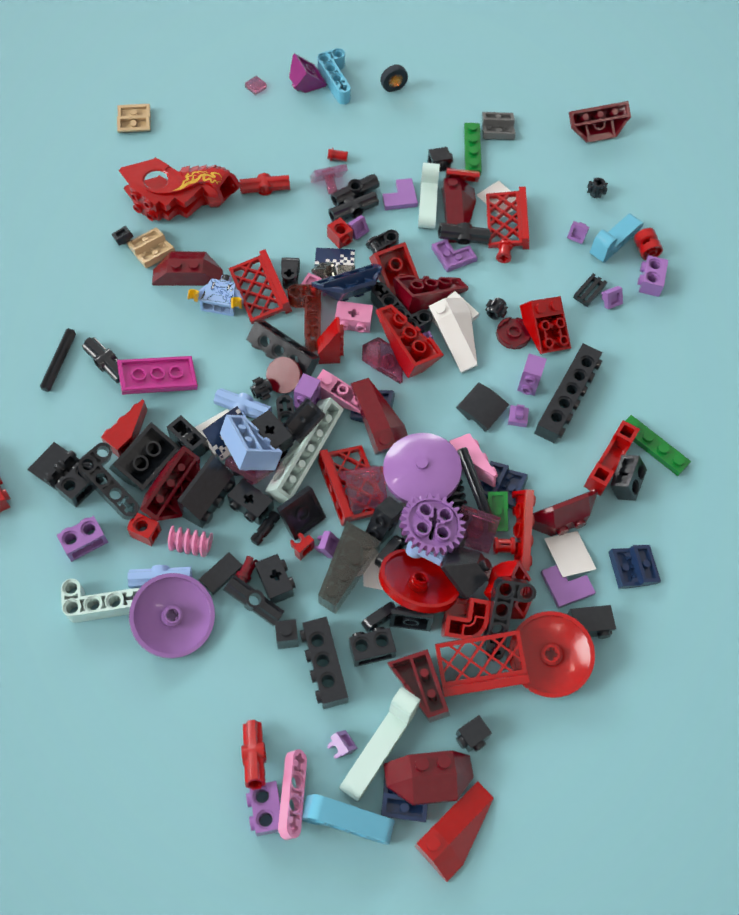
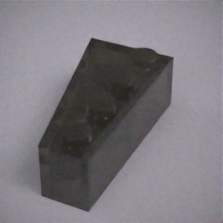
M346 522L318 594V603L334 614L337 613L380 551L381 541L350 522Z

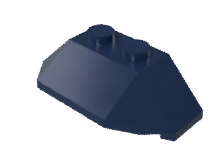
M378 264L367 265L311 282L314 288L332 299L345 302L350 297L364 296V293L371 291L381 274L382 266Z

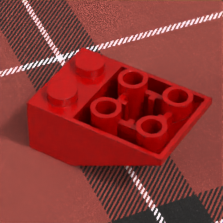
M561 296L533 300L520 305L523 323L540 354L571 349Z

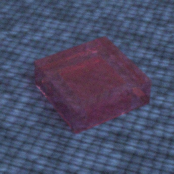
M255 76L245 82V87L256 95L266 89L267 84L258 76Z

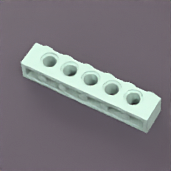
M331 397L317 402L316 405L326 414L325 417L301 443L296 440L294 441L293 446L289 449L267 486L265 492L278 503L286 502L295 495L344 409Z

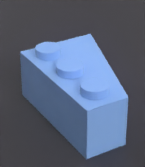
M226 415L220 435L239 470L275 471L282 451L279 448L274 449L270 445L271 440L267 437L263 438L258 433L259 429L244 415Z

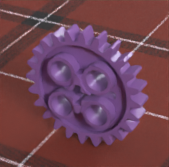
M428 493L427 498L421 494L419 499L414 496L412 501H408L406 507L403 508L399 518L402 521L399 528H403L401 535H407L405 542L412 541L411 548L419 547L418 553L425 550L426 556L433 552L434 557H437L440 551L445 556L447 551L451 553L463 540V534L466 531L463 527L466 521L461 519L464 515L457 514L459 507L453 508L454 502L447 503V497L441 500L439 499V494L435 498H432L431 493ZM434 509H435V510H436V516H435L434 522H433V527H434V529H433V531H432L431 540H430V539H429V533H430L431 527H432V521H431V520H432V518H433ZM418 529L423 530L425 533L419 532Z

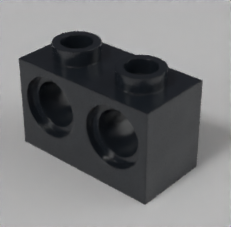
M621 456L610 484L618 500L636 501L647 471L640 456Z
M88 462L82 464V467L85 470H91L93 468V466ZM78 463L72 467V470L66 476L61 477L55 485L58 493L75 507L81 504L95 490L78 472ZM103 477L96 478L98 484L104 481ZM75 487L73 490L68 491L69 488Z
M377 627L372 632L365 634L364 632H357L352 637H349V647L354 667L395 658L396 648L390 628ZM383 639L387 642V645L381 647L376 642ZM363 644L367 647V650L363 652L358 651L356 646Z

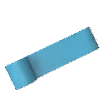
M335 48L320 53L317 57L320 74L339 104H348L350 102L351 87L340 71L345 67V51L341 48Z
M629 213L610 231L606 232L603 229L596 235L590 254L605 263L641 230L644 223Z
M316 794L306 796L303 807L302 821L326 825L378 843L390 844L395 820Z

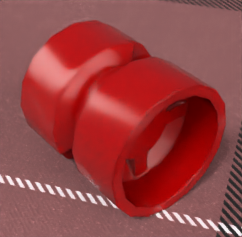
M653 228L642 229L634 236V242L643 260H646L648 255L658 257L663 252V247Z

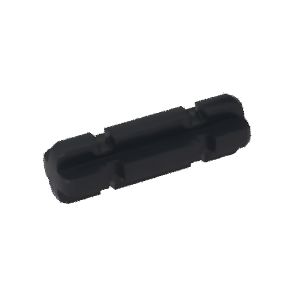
M272 510L268 518H265L258 527L257 533L254 532L251 536V542L257 546L260 545L263 537L265 538L274 527V523L279 521L280 514Z

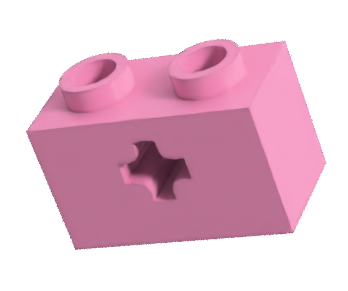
M338 301L335 318H340V324L344 325V330L370 333L373 305Z

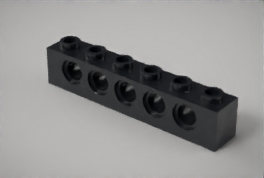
M584 343L581 345L541 417L534 434L552 443H555L557 438H562L566 430L564 428L565 423L569 425L573 414H571L572 410H577L581 400H578L579 397H584L588 389L586 386L587 382H592L595 373H593L594 369L598 370L603 361L600 359L603 352Z

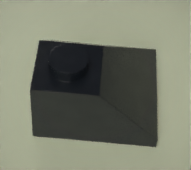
M459 546L454 548L451 553L447 552L441 566V570L464 600L468 599L489 579L493 569L489 559L485 558L481 552Z
M400 605L391 610L389 627L430 632L434 613L416 612Z

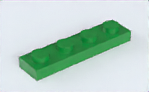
M464 123L465 170L480 171L481 175L480 123Z
M630 415L625 420L640 429L633 442L675 475L679 476L691 463L687 457L634 416Z

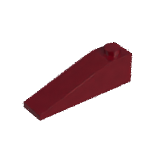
M404 275L393 278L396 297L411 314L422 309H429L430 305L447 298L454 291L461 294L469 288L460 278L439 277L437 280L431 279L429 276H423V279L414 278V275Z
M369 378L351 383L375 454L388 451L394 443L408 436L403 422Z

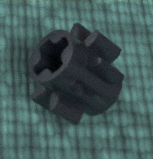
M594 178L593 182H588L587 193L593 198H601L602 194L606 195L608 183H605V180L602 178Z
M495 298L494 300L489 299L485 310L491 319L497 320L499 317H505L508 307L503 299Z
M258 377L252 380L253 385L250 386V390L255 399L260 398L264 401L271 397L269 393L273 391V388L267 378L263 380V378Z

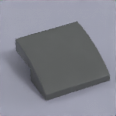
M482 112L483 139L515 140L514 114Z

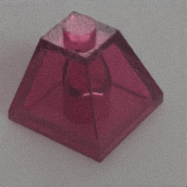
M377 337L362 345V361L397 383H403V370L398 364L388 342Z

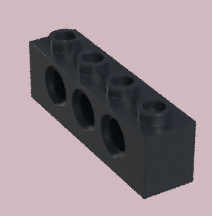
M265 320L255 321L246 339L253 348L262 350L270 359L288 357L295 360L297 356L302 375L304 373L312 376L320 360L319 356Z
M327 616L303 622V630L299 632L302 643L306 642L308 650H304L307 663H312L313 670H310L312 683H317L318 690L315 691L317 703H322L323 709L348 703V694ZM316 639H320L323 641V644L319 647H316L312 644V642ZM325 659L329 663L327 666L321 667L317 662ZM330 679L334 682V685L332 687H325L322 683L324 680Z

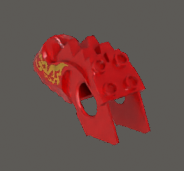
M155 157L154 159L119 169V172L129 184L123 189L133 201L134 210L139 214L145 215L150 221H160L162 218L170 221L176 215L188 218L203 205H208L210 208L220 207L231 194L241 187L235 174L217 165L208 167L207 164L200 167L197 165L191 168L190 166H185L179 172ZM161 171L167 175L168 180L160 175L145 180V177L150 172Z

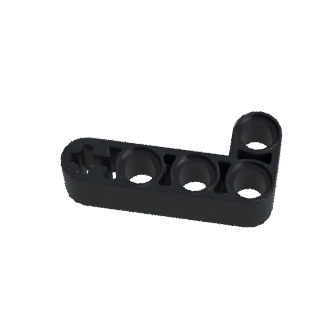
M377 282L371 289L370 300L377 309L392 304L407 317V321L414 327L418 326L421 329V333L431 329L433 315L429 310L422 309L412 315L384 283Z
M99 443L81 457L78 463V472L123 519L131 520L138 513L139 505L103 467L111 459L112 448L108 443ZM99 450H105L107 451L108 455L106 457H100L97 454V452ZM85 462L91 463L93 468L85 470L82 464ZM104 477L107 483L100 485L96 482V478ZM117 491L121 497L113 499L110 497V492ZM126 507H133L132 512L129 511L126 513Z
M505 576L498 577L494 581L490 599L489 623L484 635L496 634L492 632L493 627L496 625L502 626L498 633L509 631L514 601L528 603L536 597V589L529 581ZM502 584H509V588L507 591H499V588ZM529 587V593L520 595L521 589ZM504 604L505 610L499 613L496 612V607ZM496 638V640H497L498 642H500L501 639H502V638ZM506 638V639L504 640V642L502 643L505 647H506L507 638ZM490 639L486 640L482 647L486 652L492 654L489 649L494 648V643L495 646L498 644ZM500 646L493 657L501 660L505 649Z

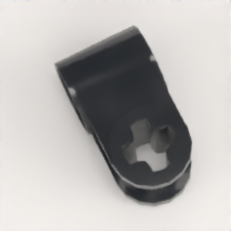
M387 230L370 238L366 242V247L374 254L398 245L399 233L396 230Z
M282 257V285L284 289L291 291L298 286L300 258Z

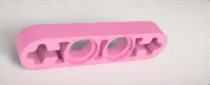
M300 749L288 752L285 757L278 824L279 834L284 840L297 838L301 833L307 758ZM292 777L296 781V788L292 784ZM290 799L294 803V810L290 807Z

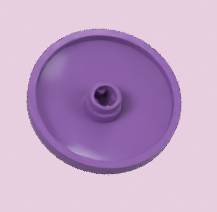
M415 433L401 438L388 450L383 463L386 486L398 500L406 504L408 501L411 502L414 496L419 499L420 495L423 494L427 498L428 493H431L433 497L439 494V499L441 500L444 497L448 499L455 492L461 480L462 465L458 452L446 439L430 433Z
M166 573L147 581L135 594L129 610V625L135 640L144 650L161 658H180L196 651L208 639L215 620L214 604L206 588L196 579L179 573Z

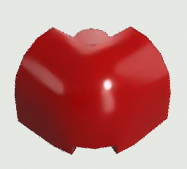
M519 560L501 562L493 567L487 580L488 585L484 594L490 601L493 583L498 577L518 578L529 582L531 578ZM502 584L499 588V591H507L509 588V584ZM523 587L520 595L528 594L529 587ZM514 601L511 619H525L531 602ZM504 604L496 607V612L498 613L505 610Z
M458 598L451 608L444 611L441 636L456 640L481 636L489 623L491 601L477 598H469L468 600Z

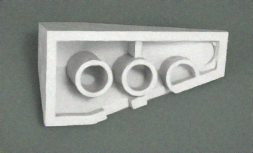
M444 298L430 305L429 308L433 319L460 372L463 373L478 366L471 312L463 298Z

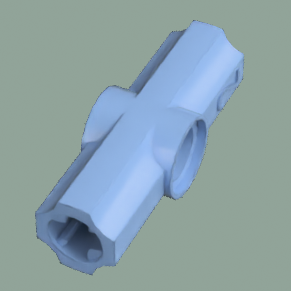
M222 388L216 391L213 400L214 404L230 410L238 406L245 417L248 416L254 419L267 410H272L271 406L255 401L246 393H239L238 395Z
M155 565L152 569H132L128 572V587L141 588L150 579L166 573H179L193 578L192 568H170L166 565Z

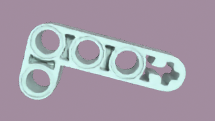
M423 163L418 228L435 229L440 164Z
M70 578L64 581L61 586L62 611L69 621L75 623L128 615L132 600L139 588L85 596L84 589L78 580ZM77 588L76 592L69 594L71 589ZM115 601H121L118 606L112 607ZM100 604L96 610H91L93 605ZM78 607L75 613L70 614L71 609Z

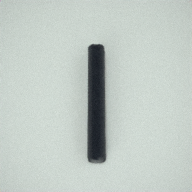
M67 328L40 384L41 390L47 392L51 390L75 338L76 333L73 329Z
M466 447L460 448L457 452L482 520L484 522L493 519V514L469 451Z

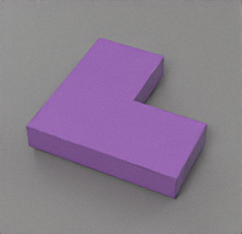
M412 178L396 180L397 192L382 195L385 210L418 207Z
M447 239L431 245V249L446 272L476 262L478 258L470 245L455 251Z
M557 565L541 571V575L558 609L593 596L596 593L587 575L568 581L567 577H562Z

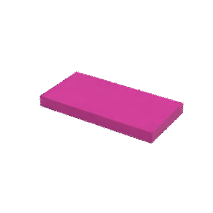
M192 356L117 360L122 395L197 390L198 385Z

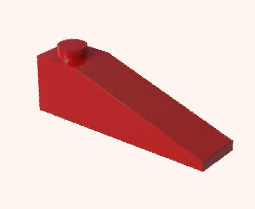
M392 304L376 309V314L398 364L408 378L423 373L444 356L431 337L427 338L423 335L418 326L414 327L407 321V317Z

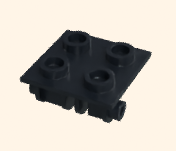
M53 442L27 470L57 491L55 485L58 480L66 476L72 470V467L79 463L80 459L76 457L77 454L72 450L68 452Z

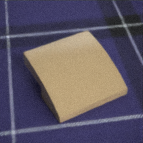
M150 104L117 105L118 133L150 131Z
M156 227L127 242L130 250L146 269L163 260L171 251H175L174 247L165 239L164 234Z

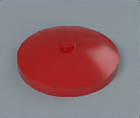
M399 549L388 554L382 561L379 569V581L386 594L396 603L416 612L439 613L448 610L456 603L460 594L441 570V566L423 557L412 558L407 555L406 549Z
M546 611L528 617L517 627L516 630H520L530 683L522 684L525 688L543 697L558 698L576 692L587 682L594 668L595 650L591 636L579 621L561 612ZM516 635L512 636L509 649L511 651L517 644ZM513 655L509 660L512 670L521 669L520 660Z

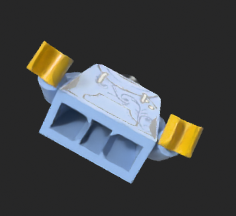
M223 274L220 280L211 279L208 284L199 290H188L187 299H194L195 302L199 300L201 311L234 316L235 307L242 309L243 304L240 291L236 289L235 283L231 282L232 278L227 274Z

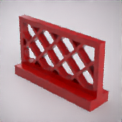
M526 186L519 187V191L487 193V226L493 233L491 234L488 247L498 248L499 242L508 240L513 244V247L522 246L523 250L529 249ZM510 197H516V200L512 203L507 201ZM490 199H498L499 201L493 204L490 202ZM502 203L508 206L504 210L499 208ZM511 209L516 211L513 216L507 213ZM494 210H496V211H498V212L500 213V214H499L498 216H496V217H494L493 215H491V213H492ZM503 216L508 218L505 223L499 220ZM512 221L517 224L514 229L508 226ZM495 223L500 225L497 230L491 227ZM504 228L509 231L506 236L500 233ZM514 234L519 240L511 241L509 238ZM495 236L501 238L499 242H492Z
M266 249L259 251V256L229 268L236 288L241 293L244 307L252 324L255 321L264 320L283 311L286 314L292 312ZM260 262L261 265L258 270L251 269L253 264ZM244 271L242 277L236 276L234 272ZM249 272L255 274L253 280L246 279ZM259 276L266 277L264 283L257 282ZM243 282L250 284L247 290L241 289ZM254 285L261 287L259 293L251 292ZM265 288L272 290L269 297L262 295ZM249 295L256 297L253 304L246 302ZM260 299L267 300L264 307L257 305ZM271 302L277 303L279 306L275 309L268 308ZM254 309L261 310L260 315L252 317Z
M362 445L328 452L327 449L321 450L317 461L341 525L346 526L351 521L372 517L375 509L368 506L370 501L373 500L380 504L384 500ZM359 452L361 458L357 461L349 457L350 454ZM338 456L344 459V461L339 465L333 462L332 457ZM346 461L356 465L354 471L343 467ZM358 467L366 470L367 475L365 478L355 473ZM340 471L350 475L347 482L340 479ZM353 477L362 481L360 488L350 484ZM365 483L373 487L374 491L372 494L362 490ZM347 487L357 492L354 499L346 495L345 490ZM359 493L369 498L366 505L356 500ZM353 504L363 508L362 513L354 515L351 509Z
M520 630L435 644L444 697L530 683ZM516 635L517 644L511 651L502 643L508 636ZM496 638H502L500 642L496 640ZM491 639L498 644L492 654L481 648L486 640ZM481 641V643H480L479 645H477V644L474 643V642ZM466 643H471L476 647L470 658L460 652ZM500 646L510 652L504 663L493 657ZM450 647L456 651L449 662L441 657L440 648ZM479 650L489 656L482 667L473 661ZM458 653L468 660L462 670L451 664ZM513 655L520 660L521 669L512 670L506 666ZM491 659L502 665L497 673L491 674L485 669ZM442 661L447 664L444 669ZM470 662L480 668L475 677H469L464 673ZM449 666L459 672L455 680L445 681L444 673Z

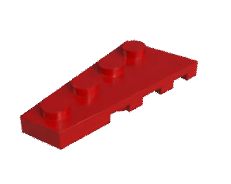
M526 489L512 491V498L516 499V507H512V513L516 516L513 534L517 538L514 560H519L524 569L530 571L532 565L531 547L534 541L532 527L535 522L533 507L536 503L534 490Z

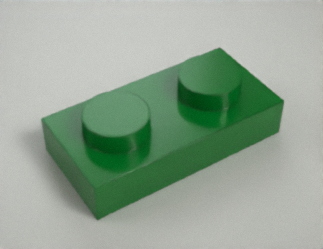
M508 491L488 492V503L493 514V519L488 521V531H508Z

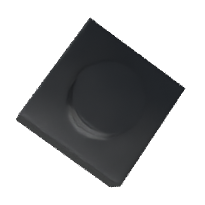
M126 225L111 234L119 246L126 244L134 237Z

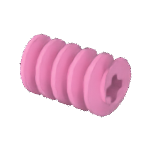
M172 526L168 535V548L170 551L176 549L177 552L182 553L184 551L185 554L192 552L194 556L200 553L201 557H206L213 542V533L208 538H206V532L204 531L201 536H198V530H195L193 535H190L189 528L183 533L182 527H179L177 532H175V527Z

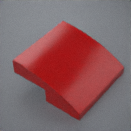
M447 168L445 177H460L464 181L478 182L480 171Z

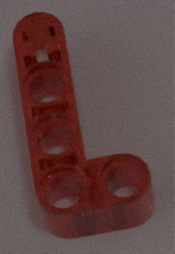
M293 284L287 290L288 301L292 307L305 308V348L315 352L318 350L317 339L321 336V291L314 288L312 284Z

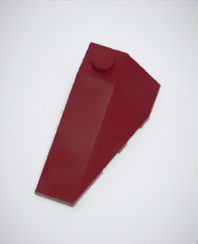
M460 177L444 178L442 198L445 223L456 225L463 222L470 223L476 204L475 189ZM448 240L449 243H457L455 240Z

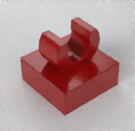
M298 533V538L301 542L295 543L293 540H290V544L294 549L295 556L301 561L314 549L315 543L310 535L305 537L302 533Z

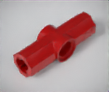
M261 173L257 178L239 179L241 194L259 192L260 195L267 196L273 191L290 189L289 175L271 176L268 173Z
M248 720L243 724L244 745L241 746L242 762L245 769L246 788L257 790L266 785L264 765L267 761L266 749L263 742L262 723L256 720Z

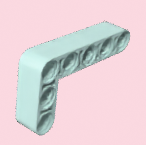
M403 687L399 689L391 702L389 713L339 787L340 790L357 802L360 800L415 716L421 699Z

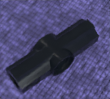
M371 174L360 180H350L348 186L331 194L333 204L338 206L343 204L349 196L357 198L380 186L378 177L375 174Z
M369 192L357 198L349 196L343 204L328 209L331 221L333 222L340 217L343 220L348 217L357 218L365 210L379 205L377 194Z
M464 222L457 225L440 223L438 237L439 239L455 240L458 244L464 245L471 242L488 244L491 231L488 228L472 227L470 223Z
M95 337L87 338L82 345L83 350L93 359L96 366L102 372L105 371L116 383H120L116 355L109 348L106 349Z
M233 575L223 589L242 603L246 610L253 611L272 626H275V621H278L284 613V610L267 599L260 590L252 588L236 575ZM249 597H257L258 605H252Z

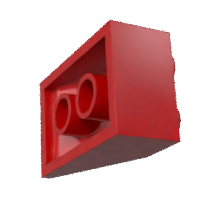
M405 242L376 252L369 257L371 264L382 266L378 279L395 296L394 277L414 275V278H419Z

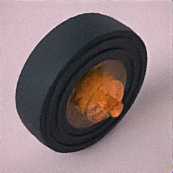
M402 65L389 66L381 75V85L388 92L400 90L407 83L408 73Z

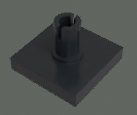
M310 486L305 487L276 508L288 532L295 541L298 539V533L304 535L327 518Z

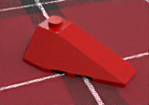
M478 781L415 845V848L446 882L464 865L494 799Z

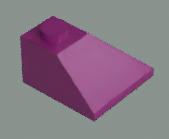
M295 53L293 54L289 78L294 89L307 93L327 86L315 64Z

